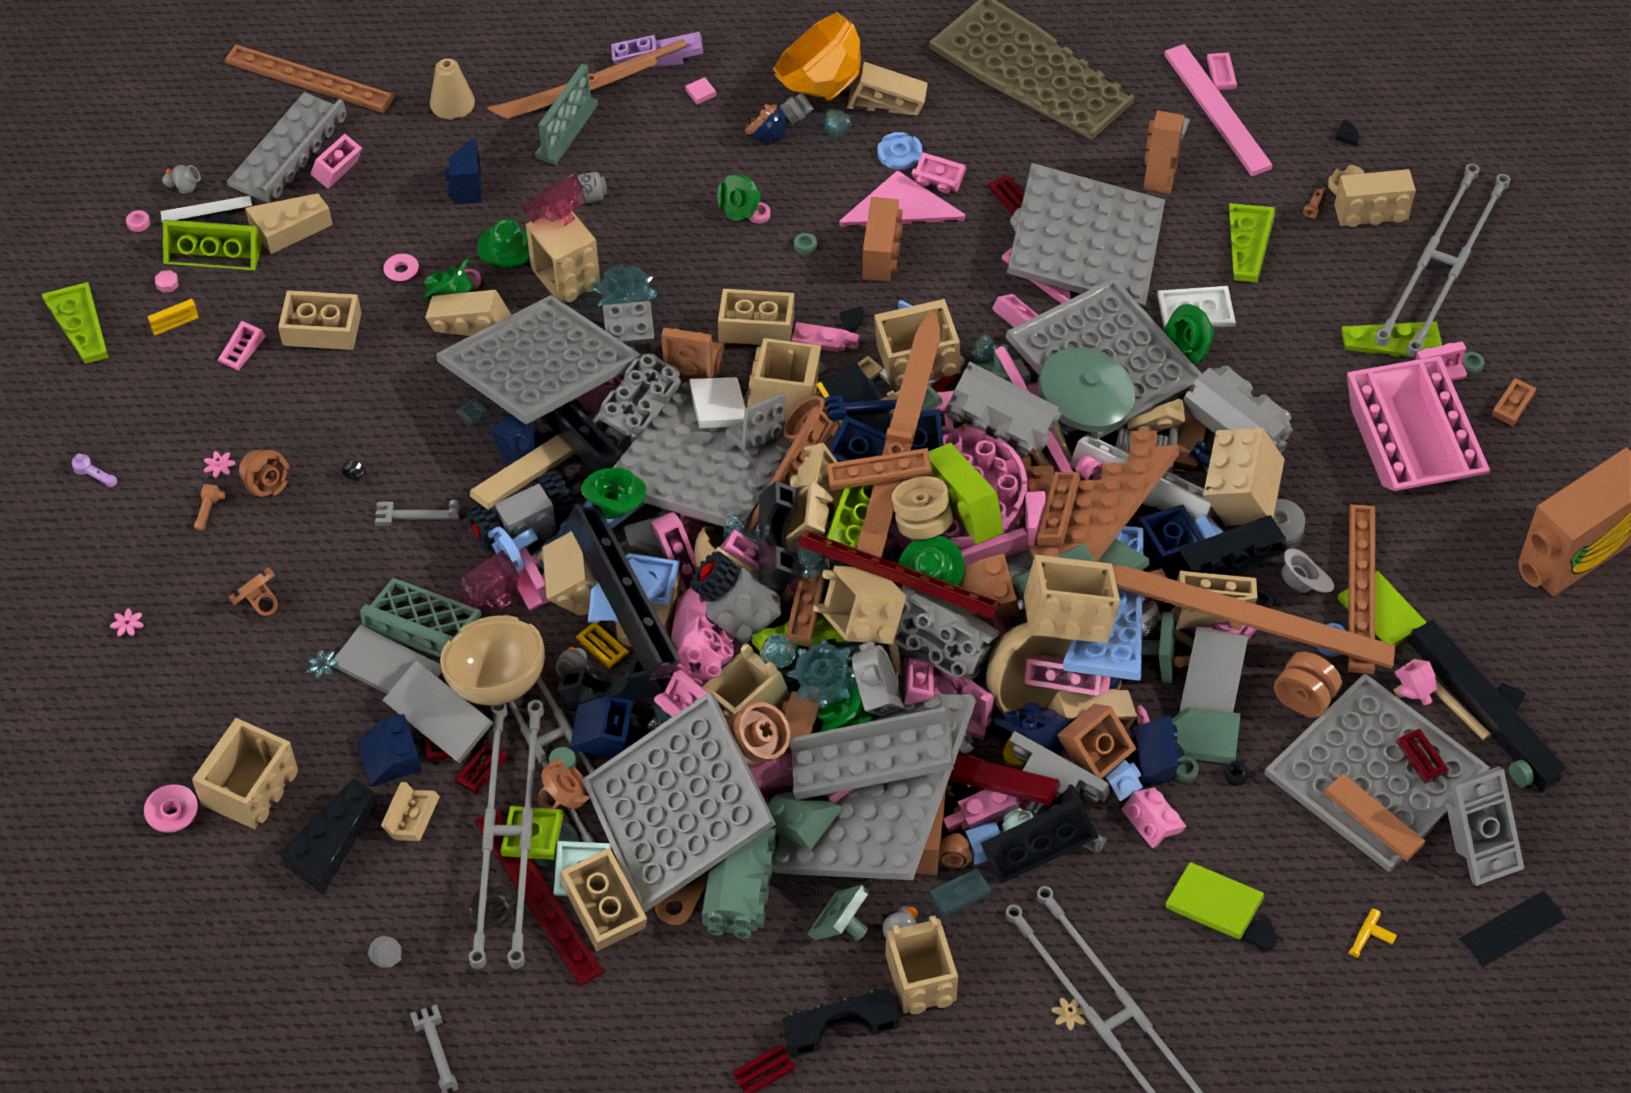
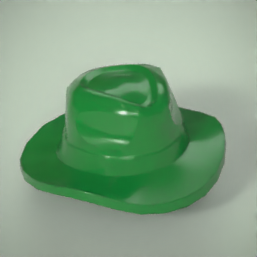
M499 220L491 229H487L480 235L477 251L483 262L501 268H510L522 265L530 260L527 232L520 230L515 220Z
M467 258L457 270L450 266L448 273L438 271L426 278L423 284L428 290L421 298L424 300L431 294L437 296L470 292L473 288V283L464 271L468 267L470 260Z
M1183 304L1177 307L1169 318L1164 333L1196 365L1208 353L1214 330L1204 311L1192 304Z
M618 467L605 468L592 473L583 482L581 493L590 502L600 507L606 519L622 518L626 512L634 510L643 502L646 496V485L643 480L627 469Z
M939 535L928 539L914 540L906 547L899 560V565L956 586L962 581L965 571V562L960 549L954 542Z
M857 682L846 692L841 691L836 700L829 699L820 707L817 717L821 720L819 732L867 723L871 720L873 714L865 712Z

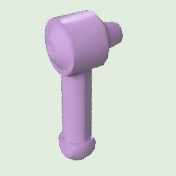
M77 454L72 459V466L76 474H89L105 483L108 487H114L117 484V478L114 475H109L93 466L87 455Z

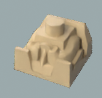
M824 443L804 447V451L808 456L805 457L803 464L799 466L798 474L791 476V486L797 488V493L811 482L824 488L833 498V501L827 505L829 514H832L839 489L830 491L826 464L838 461Z
M813 482L797 493V511L787 531V549L797 553L803 549L797 546L799 537L808 530L818 535L826 536L830 521H828L829 508L827 505L833 501V498L824 488Z

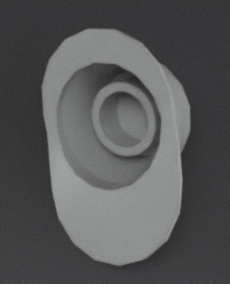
M1288 549L1284 553L1285 564L1281 569V575L1291 588L1301 593H1306L1312 589L1328 593L1334 589L1332 579L1305 553L1297 549Z

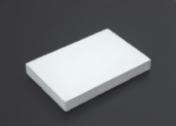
M1228 286L1161 290L1157 292L1164 329L1176 308L1183 304H1192L1199 307L1206 313L1213 328L1232 327L1236 324Z
M737 377L689 379V389L699 428L732 427L744 421L745 404Z

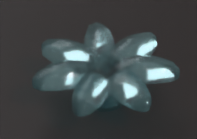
M319 650L317 658L309 657L308 662L312 665L307 668L306 672H315L316 679H319L323 672L331 675L330 667L339 663L337 660L332 659L334 651H329L324 655L323 651Z

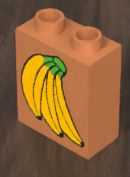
M1627 447L1536 507L1518 561L1520 574L1529 585L1533 587L1541 585L1554 597L1631 545V451Z

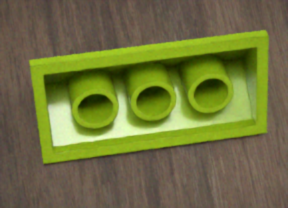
M163 220V264L256 270L262 247L257 226ZM171 253L251 258V268L169 262Z

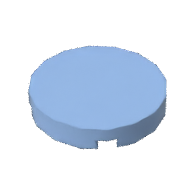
M894 132L883 137L880 144H878V158L888 168L896 170L908 169L919 162L922 155V144L918 138L908 136V133Z

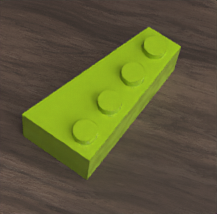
M951 442L929 451L932 475L928 476L936 477L946 484L951 509L976 545L1003 534L997 492Z

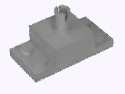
M1014 731L1009 741L1012 751L1015 752L1013 756L1026 763L1022 771L1060 781L1061 786L1054 799L1061 795L1068 788V785L1072 784L1078 794L1083 790V795L1094 802H1097L1099 799L1105 803L1110 794L1109 784L1106 781ZM1030 801L1026 810L1031 813L1034 812L1036 815L1039 808L1044 804Z
M1498 766L1450 783L1454 800L1447 802L1446 807L1456 852L1467 860L1472 883L1478 886L1525 869L1504 769Z

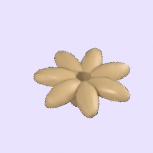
M1060 998L1062 1008H1052V1012L1060 1015L1056 1020L1057 1025L1066 1021L1068 1029L1072 1030L1074 1021L1082 1025L1085 1024V1020L1079 1016L1084 1014V1010L1077 1008L1078 1003L1075 999L1069 1004L1064 998Z

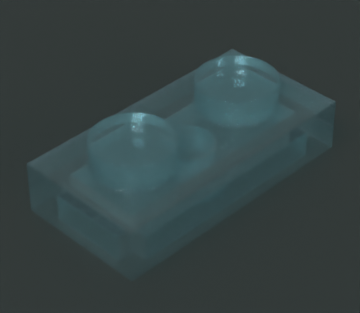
M978 868L931 890L930 897L942 916L945 917L990 895L991 888Z

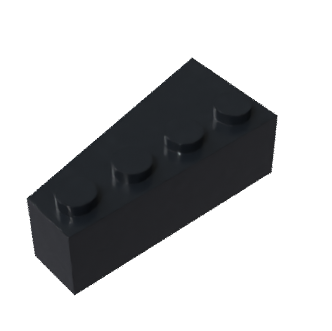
M1269 515L1179 548L1183 571L1238 576L1286 551L1287 543L1281 529L1273 517Z
M353 778L280 851L284 866L324 895L332 878L339 871L346 855L351 851L357 837L362 833L377 808L374 792Z

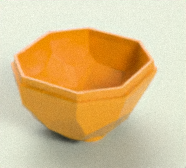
M838 12L815 23L784 51L773 68V71L776 73L775 76L794 92L824 97L826 100L833 99L861 73L860 39L855 26Z

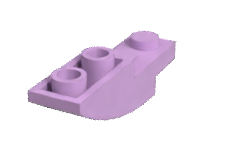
M700 32L656 41L655 35L611 44L612 60L614 64H619L684 39L686 48L656 59L657 64L652 66L684 64L683 58L703 54L702 37Z

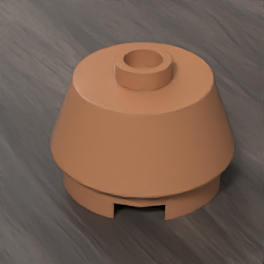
M253 450L242 459L239 474L247 490L252 495L262 497L271 494L275 496L284 489L288 482L285 478L289 465L277 451Z

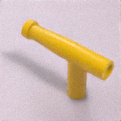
M1370 910L1353 947L1348 952L1350 955L1356 958L1359 957L1360 951L1370 934L1393 945L1397 935L1376 925L1381 915L1378 910Z

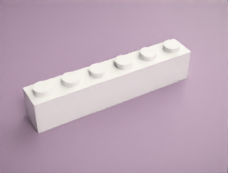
M1087 434L1078 441L1070 465L1075 469L1078 461L1085 456H1091L1096 462L1102 464L1128 463L1129 453ZM1167 471L1143 501L1145 506L1155 507L1162 511L1184 505L1193 521L1202 514L1212 518L1214 509L1203 495V488Z

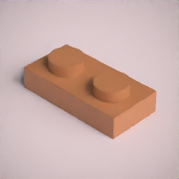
M1514 378L1494 408L1491 416L1514 427L1535 395L1537 388Z

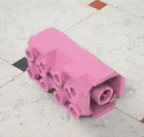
M690 587L676 600L671 642L681 660L674 672L682 670L700 687H703L710 679L718 677L721 674L722 668L733 660L734 646L732 642L734 637L707 617L706 600Z

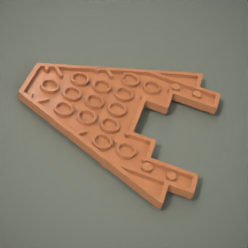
M1157 430L1132 431L1128 463L1103 464L1101 480H1083L1079 482L1063 546L1037 545V539L1034 546H1029L1027 541V549L1032 560H1034L1035 555L1054 557L1085 542L1094 561L1098 562L1179 456L1178 445L1157 446ZM1029 453L1028 457L1018 455L1026 471L1027 492L1044 491L1047 501L1054 475V466H1032V454ZM1024 516V519L1018 529L1024 528L1025 532L1027 533L1026 520Z

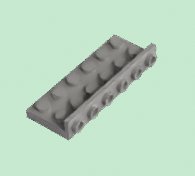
M304 92L227 180V185L267 203H270L274 198H278L287 182L291 183L293 181L295 173L299 168L305 167L313 152L316 153L320 149L323 140L332 135L335 126L345 120L346 110L344 101L339 99L335 104H332Z
M943 707L790 738L789 742L793 761V794L796 800L954 769L951 725Z

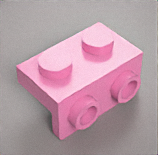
M922 152L917 168L912 170V176L916 180L915 182L921 186L928 187L930 184L936 186L943 193H950V191L957 193L966 171V166Z
M1463 341L1448 343L1431 349L1426 348L1417 352L1415 360L1441 356L1451 381L1466 378L1467 375L1462 364L1466 351Z
M525 547L519 550L524 563V570L516 575L511 574V571H509V574L528 609L532 611L550 601L546 597L545 573L540 574L538 569L541 568V565L536 555L530 556Z
M682 670L674 672L665 692L657 695L654 701L664 712L673 717L707 692Z
M1155 787L1134 792L1122 808L1123 813L1152 848L1157 847L1164 837L1177 835L1186 828L1179 814L1171 808L1163 795Z

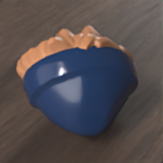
M765 104V110H761V116H758L757 119L752 118L751 124L746 125L745 132L755 140L765 142L781 140L786 130L785 112L780 107H777V105Z

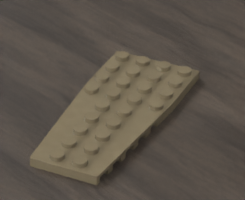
M978 0L929 42V49L978 80L1091 140L1130 107L1134 101L1133 94L1130 96L1126 95L1121 91L1119 84L1108 82L1104 79L1105 74L1101 71L1095 72L1088 67L1089 63L1083 58L1078 60L1073 56L1072 50L1066 46L1061 48L1057 45V40L1047 32L996 0Z

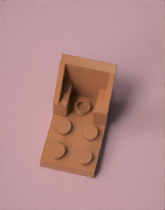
M663 328L661 335L663 361L671 366H675L679 370L681 383L687 382L689 379L717 377L724 351V343L712 342V335L702 332L696 333L680 329Z

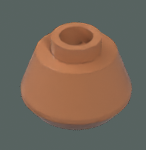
M951 834L946 836L940 843L939 861L943 865L950 868H962L972 861L973 855L969 841L963 835Z

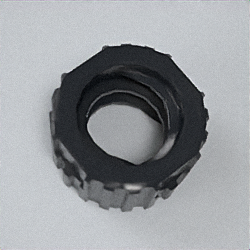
M348 459L341 468V472L345 477L358 482L362 479L366 469L359 462Z
M1232 761L1226 766L1225 778L1228 783L1239 786L1247 782L1249 769L1243 762ZM1238 769L1242 772L1243 776L1235 777L1231 772Z

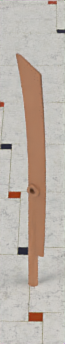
M679 40L597 73L589 74L590 91L657 64L656 59L686 48L685 40ZM567 84L518 100L489 106L487 109L507 119L552 105Z

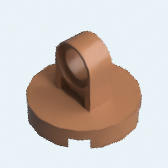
M268 567L264 570L266 573L265 577L260 573L238 589L239 596L233 593L228 598L236 605L246 597L260 615L269 616L273 614L277 609L278 603L276 597L265 583L273 578L275 573ZM263 597H268L273 601V608L268 612L260 610L258 606L259 600Z
M562 760L550 762L541 774L544 787L538 793L539 806L547 809H559L562 806L571 809L581 807L589 799L582 780L584 778L582 774L574 767L569 770L563 766L565 762ZM548 793L555 799L553 806L547 801Z

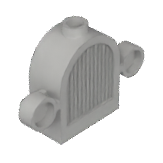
M874 642L860 645V652L852 656V664L865 712L881 717L905 709L901 693H904L903 679L899 673L894 672L892 663L884 648L880 645L875 646Z

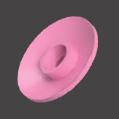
M176 784L166 785L155 790L148 797L144 806L146 821L152 828L160 832H176L187 827L194 820L198 811V802L195 794L187 787ZM170 810H177L174 814H168Z

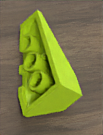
M874 484L839 489L826 534L827 538L854 548L858 545Z

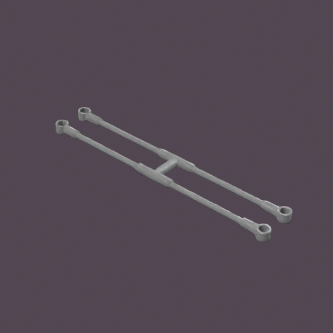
M1468 164L1466 166L1465 176L1460 183V189L1438 230L1431 237L1420 257L1417 269L1391 317L1386 320L1383 328L1376 332V344L1380 346L1388 345L1390 333L1395 326V320L1422 270L1426 268L1430 259H1434L1453 267L1424 326L1418 331L1415 339L1408 343L1407 354L1409 356L1416 357L1417 352L1422 350V344L1427 336V331L1453 281L1457 279L1468 259L1471 247L1493 205L1500 198L1503 190L1509 187L1510 177L1508 175L1499 174L1497 176L1495 188L1491 193V199L1466 246L1462 248L1459 256L1454 257L1435 249L1463 193L1469 188L1472 180L1478 177L1480 170L1478 165Z
M539 676L536 682L554 711L553 715L560 726L537 737L535 757L539 764L545 768L549 764V759L542 747L564 736L571 743L573 728L563 710L559 709L541 676ZM511 701L507 704L521 726L520 730L530 746L531 732L529 731V724H526L514 701ZM577 751L589 774L595 771L586 754ZM566 807L582 834V840L584 842L596 843L592 834L585 828L576 810Z
M533 700L527 706L530 716L529 731L531 734L525 808L522 811L521 825H495L496 810L494 809L500 733L503 732V720L508 712L506 703L491 706L494 738L488 806L485 810L482 840L483 863L477 931L474 934L473 950L469 953V962L474 969H481L486 965L483 929L489 860L494 836L521 835L515 933H513L512 949L507 957L512 968H521L525 964V957L522 951L524 936L522 933L527 858L531 845L533 818L531 806L537 733L540 728V717L544 714L543 704L539 700ZM476 957H481L479 961H474ZM514 957H520L519 960H512Z
M1040 887L1037 891V900L1045 904L1054 917L1061 921L1115 990V995L1125 1007V1009L1105 1021L1100 1018L1093 1007H1089L1034 936V931L1022 917V909L1018 905L1007 907L1006 919L1014 923L1023 936L1030 940L1084 1010V1015L1110 1049L1118 1054L1147 1093L1156 1092L1121 1048V1043L1111 1032L1112 1029L1132 1017L1144 1032L1147 1031L1193 1092L1203 1093L1152 1028L1153 1024L1146 1015H1144L1126 990L1119 986L1065 917V912L1053 898V891L1050 887ZM1046 892L1050 896L1043 898L1040 894ZM1016 911L1019 915L1011 916L1009 912Z

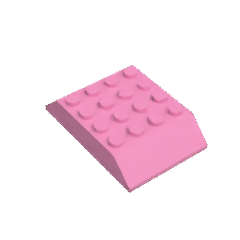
M1441 356L1347 373L1351 410L1383 487L1397 491L1490 473L1488 464Z

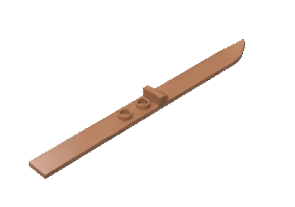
M934 309L927 314L915 334L891 425L887 429V439L882 455L911 450L940 342V326ZM902 480L874 484L857 549L882 558L894 513L892 493L902 483Z
M1112 566L1117 588L1228 620L1235 630L1240 631L1242 625L1390 669L1393 667L1395 645L1128 566Z

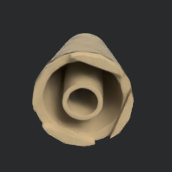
M453 59L440 60L435 68L430 107L435 115L443 119L451 120L457 117H464L472 111L475 105L474 95L458 63Z

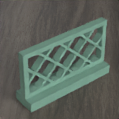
M580 65L538 124L541 146L535 153L537 159L556 165L597 107L598 100L591 98L587 65Z
M392 578L371 605L365 604L362 607L360 615L362 625L376 633L441 657L446 642L448 640L451 642L460 633L459 629L478 620L481 616V610ZM395 587L405 591V594L391 596V592ZM420 597L427 600V602L415 605L412 602V599ZM408 600L410 605L396 609L394 603ZM391 605L392 610L383 611L378 608ZM442 605L449 608V610L435 613L434 607ZM430 608L431 614L417 616V611ZM412 613L414 618L407 620L399 617V615ZM461 614L470 615L468 619L457 621L456 618L457 615ZM448 617L453 619L452 623L440 625L438 621ZM434 621L436 626L428 628L420 624ZM454 629L457 630V634L454 637L443 633Z

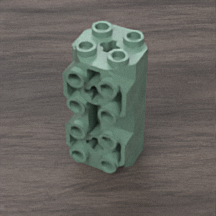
M771 827L709 869L702 912V924L708 927V933L716 936L723 935V933H732L738 938L747 939L751 937V932L757 931V928L764 927V908L768 902L769 894L768 881L771 879L772 855H774L776 849V827Z

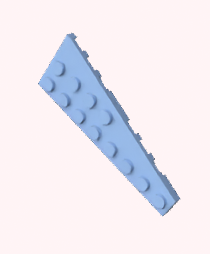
M1124 526L1116 539L1143 555V528ZM1117 588L1120 604L1108 644L1072 640L1063 661L1064 671L1140 681L1142 595Z

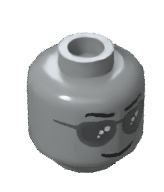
M598 172L579 174L577 176V183H573L574 196L579 197L583 204L602 201L604 195H607L605 177H601Z

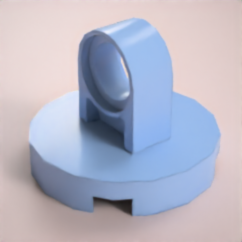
M499 526L488 532L489 538L494 537L496 541L491 545L505 567L511 566L513 568L510 570V573L516 575L523 571L524 563L519 550L538 539L533 529L530 528L512 540Z

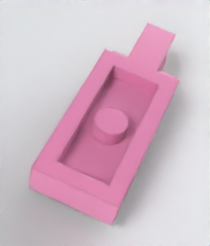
M796 322L791 341L821 345V350L839 352L844 351L845 348L858 349L859 334L843 329Z

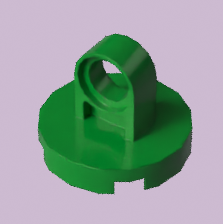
M743 174L729 175L718 186V206L723 208L726 213L725 216L730 220H747L754 215L758 202H761V190L756 188L754 182L748 176Z

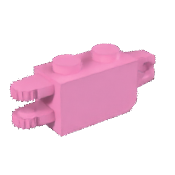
M985 789L958 801L959 806L953 809L955 813L944 818L943 821L949 833L961 828L963 831H967L981 823L989 824L996 822L997 824L1004 821L1003 817L1018 809L1019 805L1027 802V800Z

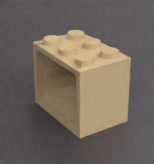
M567 204L526 224L531 269L553 297L562 303L572 302L579 295L585 292H592L601 285L596 239Z
M945 299L874 315L876 345L891 389L901 387L915 334L919 325L932 309L936 311L938 316L940 342L929 380L961 373L960 341Z
M763 338L762 346L756 349L755 361L753 362L749 381L751 393L748 397L747 407L783 393L786 396L785 424L789 415L799 404L816 395L821 345Z
M1263 427L1216 430L1203 495L1226 526L1244 525L1269 515L1274 517L1285 459Z
M1043 555L1034 556L1023 596L1030 635L1108 644L1120 604L1112 564Z
M235 718L192 781L202 806L255 829L259 823L266 821L269 815V808L273 802H278L281 799L284 786L288 781L294 780L298 768L289 741Z

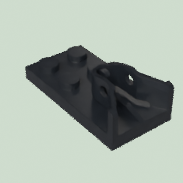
M1070 784L1061 795L1052 800L1050 805L1044 804L1039 808L1036 817L981 842V846L1002 884L1099 838L1074 785Z

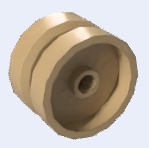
M929 476L914 477L902 482L894 489L892 504L896 513L897 528L902 535L912 539H928L938 536L949 529L953 522V514L949 503L948 488L942 480Z

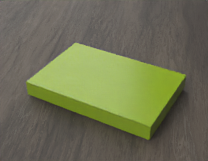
M1376 571L1375 639L1396 646L1410 637L1412 629H1416L1427 622L1379 571ZM1348 589L1338 594L1337 599L1348 609Z
M1190 862L1168 898L1166 908L1240 940L1264 899V893Z

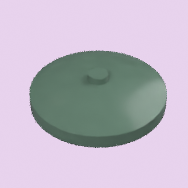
M1068 348L1053 354L1045 362L1039 374L1038 392L1040 398L1059 407L1057 411L1062 413L1059 421L1078 430L1102 432L1113 429L1127 419L1135 402L1134 384L1127 371L1110 356L1093 349Z

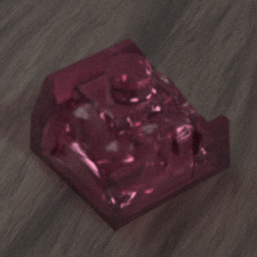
M575 173L555 182L521 208L533 223L540 219L550 220L551 222L559 219L561 224L566 226L575 220L571 212L586 202L583 186Z
M501 550L462 576L459 600L463 604L476 609L477 606L483 607L487 604L489 607H492L496 604L500 609H503L511 603L512 599L509 595L510 593L517 592L520 576L504 550Z

